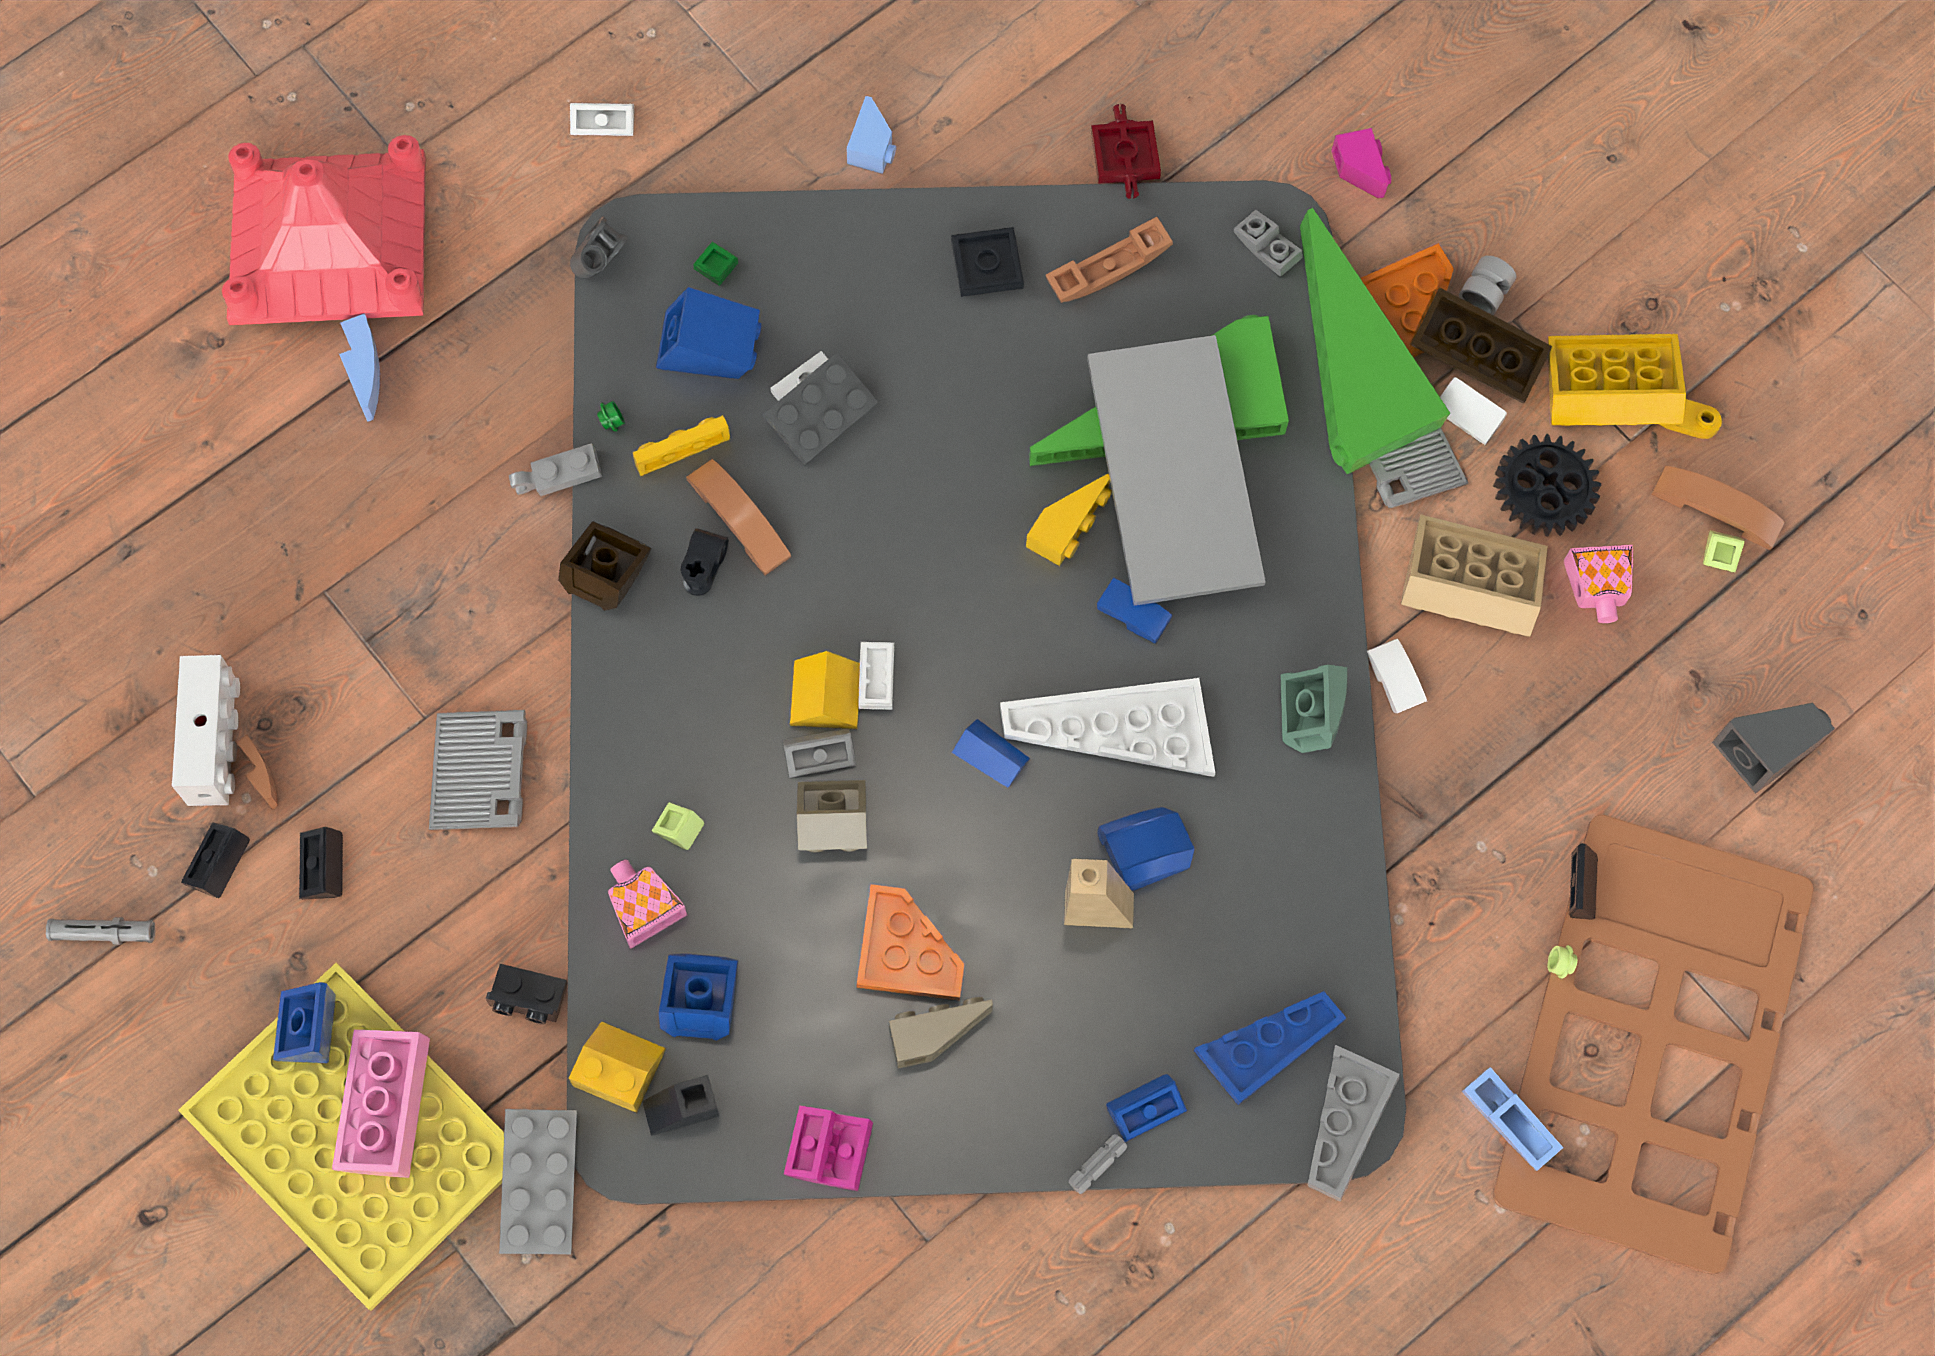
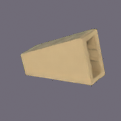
M1072 859L1065 891L1064 925L1133 928L1134 893L1107 860Z

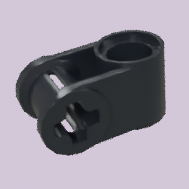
M699 528L694 530L680 569L684 588L688 593L700 596L709 592L718 569L725 559L729 544L728 537Z

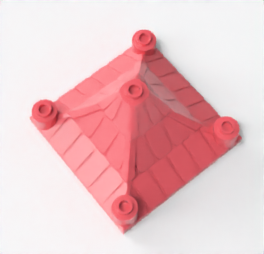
M409 135L397 136L389 143V153L385 154L372 153L262 159L259 149L251 143H241L234 146L228 155L234 173L229 280L225 282L222 288V295L227 305V321L229 325L345 320L364 313L366 318L423 316L426 156L424 149H420L418 141Z

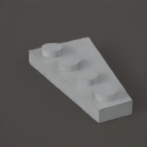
M1335 1045L1308 1187L1341 1202L1399 1080V1073Z

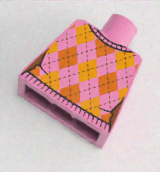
M1633 546L1571 548L1564 559V565L1577 605L1580 608H1596L1599 623L1617 621L1616 606L1625 605L1632 593Z
M623 860L611 868L610 871L618 884L610 888L608 894L630 949L687 916L683 903L651 867H646L636 873L630 862Z

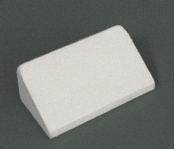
M570 103V135L633 136L634 104Z
M1456 377L1452 379L1440 396L1450 411L1447 420L1484 445L1497 431L1507 415L1505 410Z

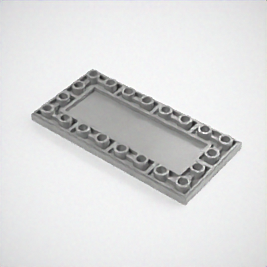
M1216 335L1088 354L1087 362L1134 606L1264 586L1266 581Z

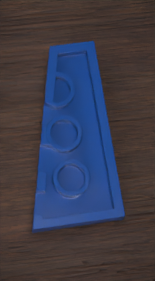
M1323 991L1284 1008L1276 1014L1259 1019L1242 1029L1227 1033L1217 1040L1200 1045L1194 1049V1052L1239 1105L1343 1023L1346 1017Z

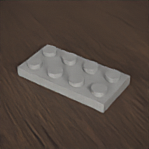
M505 1109L499 1254H571L577 1110Z

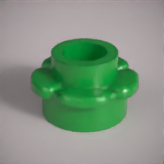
M614 401L607 404L602 402L600 404L601 411L597 412V416L602 426L606 430L611 428L613 431H618V427L625 424L620 409Z

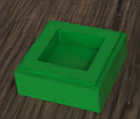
M712 241L693 266L694 270L720 286L738 264V258Z

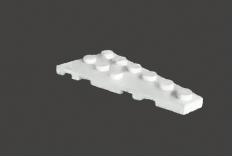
M1199 678L1000 702L1005 739L1206 776H1215Z

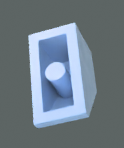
M865 96L847 146V164L883 174L886 164H892L896 145H892V131L872 97Z

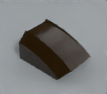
M592 521L560 562L558 581L568 594H574L601 607L604 611L617 608L637 578L652 548L608 526Z

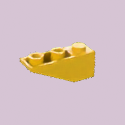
M1109 474L1100 477L1046 507L1027 534L1026 547L1058 566L1062 564L1065 557L1071 559L1080 542L1077 541L1082 531L1087 533L1096 519L1094 515L1095 510L1099 505L1104 507L1112 494Z

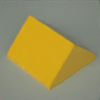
M829 651L795 660L790 726L857 729L860 663Z

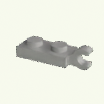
M591 443L531 462L532 472L520 471L509 475L511 488H515L518 495L536 489L539 495L543 496L600 478L602 473L596 448Z

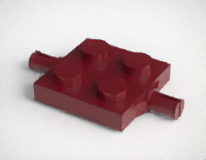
M1119 104L1113 106L1115 121L1108 124L1091 125L1098 184L1124 183L1126 197L1131 199V194H1133L1134 199L1139 196L1138 181L1160 179L1161 177L1153 120H1128L1126 106L1121 104L1119 110Z

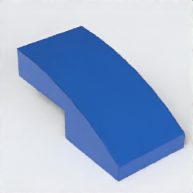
M1114 577L1097 602L1098 610L1126 624L1127 630L1155 644L1172 618V614L1156 602L1134 606L1130 586Z

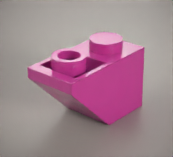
M1372 128L1335 135L1331 152L1339 177L1376 198H1383L1388 184H1391V173L1389 167L1383 165L1381 159L1382 145L1379 139H1375Z

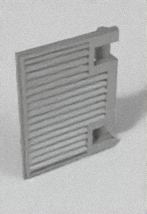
M1441 428L1369 463L1377 479L1376 487L1385 506H1388V508H1394L1468 484ZM1400 479L1405 491L1394 494L1390 482Z
M525 710L437 713L429 830L518 827L522 822L523 798L521 797L523 750L527 739ZM502 723L514 724L513 737H502ZM498 800L509 801L508 814L497 815Z

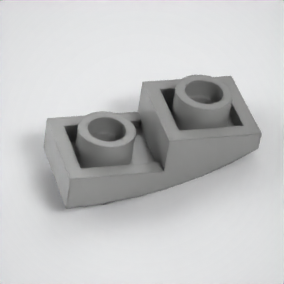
M1257 210L1253 211L1234 228V233L1244 245L1280 277L1303 258L1302 250L1279 234V226Z

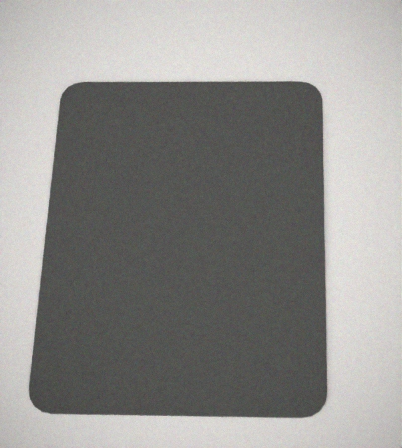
M1267 180L1137 183L1139 196L1134 199L1133 194H1131V199L1126 197L1124 183L636 194L616 198L592 213L580 229L575 252L585 240L589 230L602 216L607 219L606 223L620 235L625 234L628 239L601 272L587 279L579 278L575 275L573 449L592 443L596 448L602 477L573 486L572 547L590 523L594 521L652 548L637 578L617 608L604 611L601 607L572 594L567 1110H577L575 1168L588 1187L611 1201L635 1205L1075 1191L1069 1184L1070 1177L1077 1170L1081 1171L1082 1165L1100 1147L1104 1148L1105 1142L1112 1135L1116 1134L1122 1138L1106 1104L1165 1074H1168L1175 1081L1187 1111L1126 1141V1150L1118 1158L1114 1157V1162L1096 1181H1091V1186L1086 1191L1308 1184L1335 1045L1400 1074L1399 1080L1351 1180L1370 1175L1390 1160L1403 1137L1406 1101L1353 472L1346 474L1342 466L1336 464L1329 447L1300 224L1307 210L1313 208L1332 237L1333 235L1326 213L1311 195L1291 184ZM1255 210L1279 226V234L1302 250L1303 258L1281 277L1259 260L1234 233V228ZM1158 217L1173 241L1172 246L1125 278L1081 298L1060 302L1046 279V274L1073 260L1078 264L1129 237L1130 230ZM1014 227L1024 289L961 297L951 235ZM712 241L738 258V264L720 286L694 270L693 266ZM584 255L585 264L593 269V260L589 256ZM688 287L760 310L758 322L761 323V332L754 343L753 349L757 353L756 362L752 370H748L739 379L656 368L666 310ZM1247 315L1269 316L1289 422L1283 435L1237 440L1266 583L1264 586L1156 602L1172 614V618L1155 644L1127 630L1126 624L1097 609V602L1113 577L1130 586L1113 493L1104 507L1099 505L1095 510L1094 515L1096 519L1087 533L1082 531L1077 541L1080 543L1072 558L1065 557L1060 566L1026 547L1027 534L1046 507L1100 477L1109 474L1106 457L1030 466V447L1096 407L1087 362L1088 354L1211 336L1235 320ZM820 351L828 359L837 352L878 403L804 465L762 414L778 402L771 393L772 386ZM614 401L620 409L625 424L618 427V431H613L611 428L606 430L602 426L597 416V412L601 411L600 404L602 402L607 404ZM724 416L729 427L730 440L640 476L632 453L637 451L640 446L648 442L657 443L667 439L671 433L677 430L686 431L696 427L706 418ZM711 459L716 461L749 496L791 554L788 560L767 575L761 572L745 552V547L713 507L708 502H704L686 479L688 475ZM696 528L729 538L725 559L718 569L709 592L700 596L692 595L685 590L680 570L691 536ZM861 642L894 643L892 710H858L857 729H849L856 766L790 778L783 740L845 729L790 726L794 661L829 651L860 663ZM1323 665L1347 667L1345 707L1338 733L1331 748L1301 753L1286 745L1282 739L1281 674L1317 669L1318 666ZM1199 678L1215 776H1206L1005 739L1030 758L1007 788L951 752L965 729L976 719H979L1004 738L1000 702ZM865 780L867 849H858L852 852L831 849L817 853L798 850V782ZM669 802L694 811L704 821V826L689 850L683 849L652 832ZM1160 807L1179 813L1194 846L1190 868L1132 891L1134 893L1133 928L1064 925L1065 891L1071 860H1107L1114 868L1105 846H1102L1098 837L1099 826L1132 814ZM623 860H628L636 873L646 867H651L680 899L687 913V916L630 949L608 894V890L618 884L610 870L614 865ZM871 884L906 889L913 898L914 903L943 936L944 941L963 961L964 972L960 1001L857 988ZM696 954L721 956L738 960L729 1035L715 1041L709 1038L672 1037L660 1029L659 1008L668 955ZM1323 991L1346 1017L1343 1023L1239 1105L1194 1052V1049L1200 1045L1217 1040L1227 1033L1242 1029L1259 1019L1276 1014L1284 1008ZM974 997H983L984 1001L992 999V1012L932 1062L903 1068L897 1067L889 1030V1021L895 1020V1015L908 1011H914L915 1015L929 1013V1008L941 1004H949L950 1008L962 1006L963 1001ZM604 1022L666 1048L643 1100L673 1084L708 1075L719 1117L651 1136L643 1103H641L638 1112L635 1113L573 1087L569 1076L584 1044L599 1024ZM799 1105L832 1110L836 1114L866 1118L873 1122L858 1191L818 1184L784 1175Z

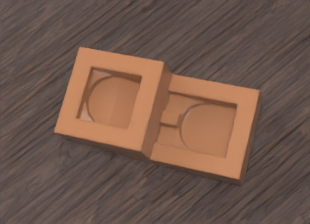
M246 734L236 742L255 767L245 776L273 810L278 806V798L272 774L261 753Z

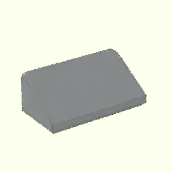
M848 728L783 740L790 778L856 766L851 733Z

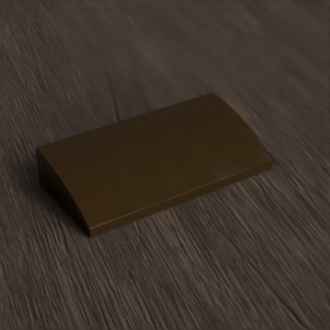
M1440 287L1433 292L1410 343L1411 346L1521 403H1525L1552 348L1551 345Z

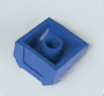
M1160 807L1111 821L1098 828V837L1102 846H1105L1115 871L1132 891L1190 868L1194 846L1178 812Z
M696 954L668 955L659 1008L660 1029L672 1037L709 1038L715 1041L729 1035L738 960L728 957Z

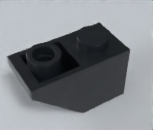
M708 1075L673 1084L642 1101L651 1136L719 1117Z

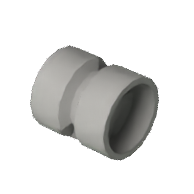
M1483 256L1471 274L1472 277L1467 279L1461 289L1459 298L1494 315L1504 299L1503 295L1508 293L1517 276L1514 269L1502 259L1494 256Z

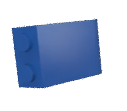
M688 287L666 310L656 368L739 379L748 370H752L756 362L757 353L753 349L754 343L761 332V323L758 322L760 310Z

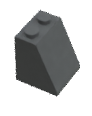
M1814 703L1736 717L1729 721L1712 743L1756 794L1813 752L1835 728L1825 711L1818 709Z

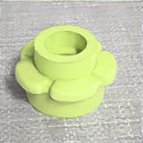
M1569 945L1566 947L1555 946L1548 958V971L1555 973L1560 979L1565 978L1567 974H1572L1577 966V955L1573 954V948Z

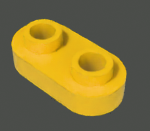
M1685 399L1683 424L1661 426L1696 438L1709 439L1718 432L1722 424V418L1715 408ZM1701 417L1709 418L1710 423L1704 422Z

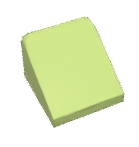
M1710 530L1703 564L1736 572L1745 541L1740 537Z
M669 802L652 832L683 849L689 850L704 826V821L694 811Z

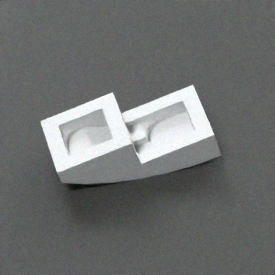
M1398 639L1367 651L1377 681L1382 682L1393 713L1402 712L1427 701L1415 670Z

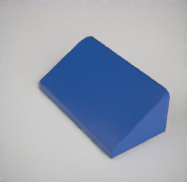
M1168 1074L1162 1075L1106 1104L1125 1142L1187 1111L1175 1081Z

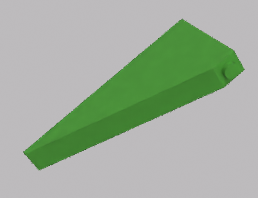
M1311 208L1307 210L1300 224L1329 447L1336 464L1342 466L1346 474H1349L1371 463V461L1441 428L1450 415V411L1315 210Z
M1247 315L1213 334L1217 338L1237 440L1283 435L1289 422L1269 316ZM1096 407L1031 446L1029 465L1034 466L1106 457Z

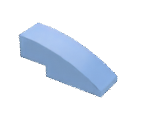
M364 313L341 322L351 350L339 355L368 422L374 420L378 404L380 366L376 344Z
M1491 1067L1462 1090L1464 1095L1536 1171L1563 1149L1554 1136L1517 1094H1514Z

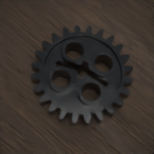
M1549 434L1545 435L1542 442L1539 441L1536 435H1532L1529 444L1522 438L1517 445L1518 448L1510 446L1507 452L1508 456H1502L1499 462L1501 466H1498L1495 471V475L1499 478H1496L1493 487L1501 489L1497 492L1495 499L1505 500L1500 510L1512 511L1509 518L1510 522L1517 518L1521 519L1519 527L1521 530L1529 524L1532 525V534L1534 535L1539 528H1543L1545 536L1548 537L1552 528H1555L1557 534L1561 536L1565 526L1570 531H1574L1577 527V522L1583 525L1588 518L1587 515H1592L1596 508L1593 504H1596L1600 498V495L1595 492H1598L1601 483L1593 481L1599 475V470H1589L1594 460H1583L1582 457L1586 450L1581 449L1575 452L1573 450L1574 441L1565 446L1562 445V436H1559L1554 443L1551 442ZM1540 460L1549 461L1553 467L1543 466ZM1518 480L1528 482L1531 488L1522 487ZM1563 482L1572 483L1577 490L1568 489ZM1541 503H1550L1554 510L1545 509Z

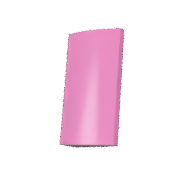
M354 1030L333 1159V1170L409 1178L430 1038L420 1032Z

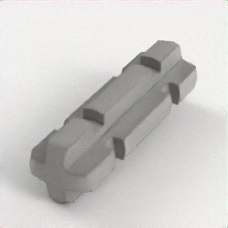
M1116 1134L1112 1135L1105 1142V1147H1100L1082 1165V1170H1077L1070 1177L1069 1184L1079 1194L1084 1193L1091 1186V1181H1096L1114 1162V1157L1118 1158L1126 1150L1127 1144L1121 1137Z

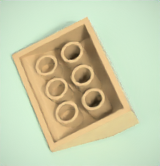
M1420 514L1404 583L1401 605L1530 637L1541 609L1548 546Z

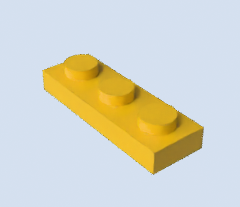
M723 415L718 418L710 417L702 420L696 427L686 431L677 430L671 433L667 439L657 443H645L637 451L632 452L635 466L640 476H643L730 440L729 427Z

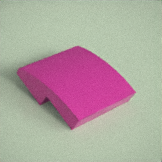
M799 1105L784 1175L818 1184L858 1191L873 1122L866 1118L836 1114L832 1110Z

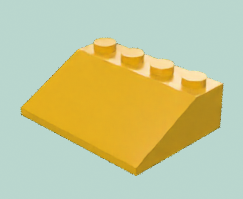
M1678 334L1548 336V344L1552 346L1548 355L1551 425L1683 424L1686 389Z

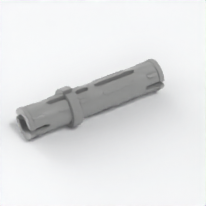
M114 917L113 920L48 919L46 938L48 941H111L114 945H121L124 941L152 943L155 938V923L153 920L124 921L122 917Z

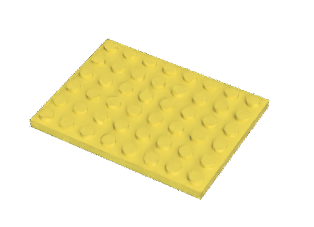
M335 963L313 983H327L336 994L329 1063L282 1062L273 1060L277 1017L178 1111L368 1310L372 1311L502 1184L504 1132L427 1055L409 1178L333 1170V1159L354 1030L404 1031Z

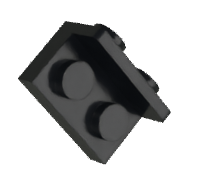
M500 964L492 991L487 992L485 999L489 1006L493 1007L492 1011L501 1015L512 1016L513 1012L526 1015V1020L537 1024H546L547 1020L556 1022L568 982L565 979Z

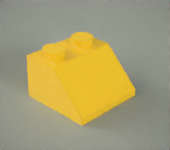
M601 1022L584 1044L569 1076V1080L573 1087L637 1113L666 1048Z

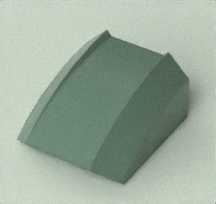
M1323 665L1318 666L1317 669L1281 674L1282 739L1286 745L1301 753L1331 748L1338 733L1345 707L1347 667Z

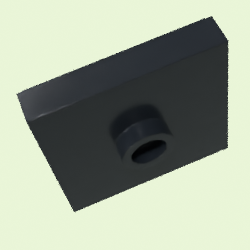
M1014 227L951 235L961 297L1024 289Z

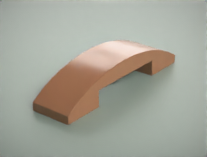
M1155 217L1130 230L1129 237L1078 264L1073 260L1046 274V279L1061 303L1078 299L1101 290L1137 271L1173 245V241L1158 217Z
M711 459L686 477L687 481L704 502H708L743 544L745 552L764 575H767L791 557L790 552L761 511L716 461Z
M1664 467L1651 494L1679 508H1682L1684 504L1689 505L1743 531L1741 537L1770 551L1785 522L1768 507L1747 494L1718 480L1676 467Z

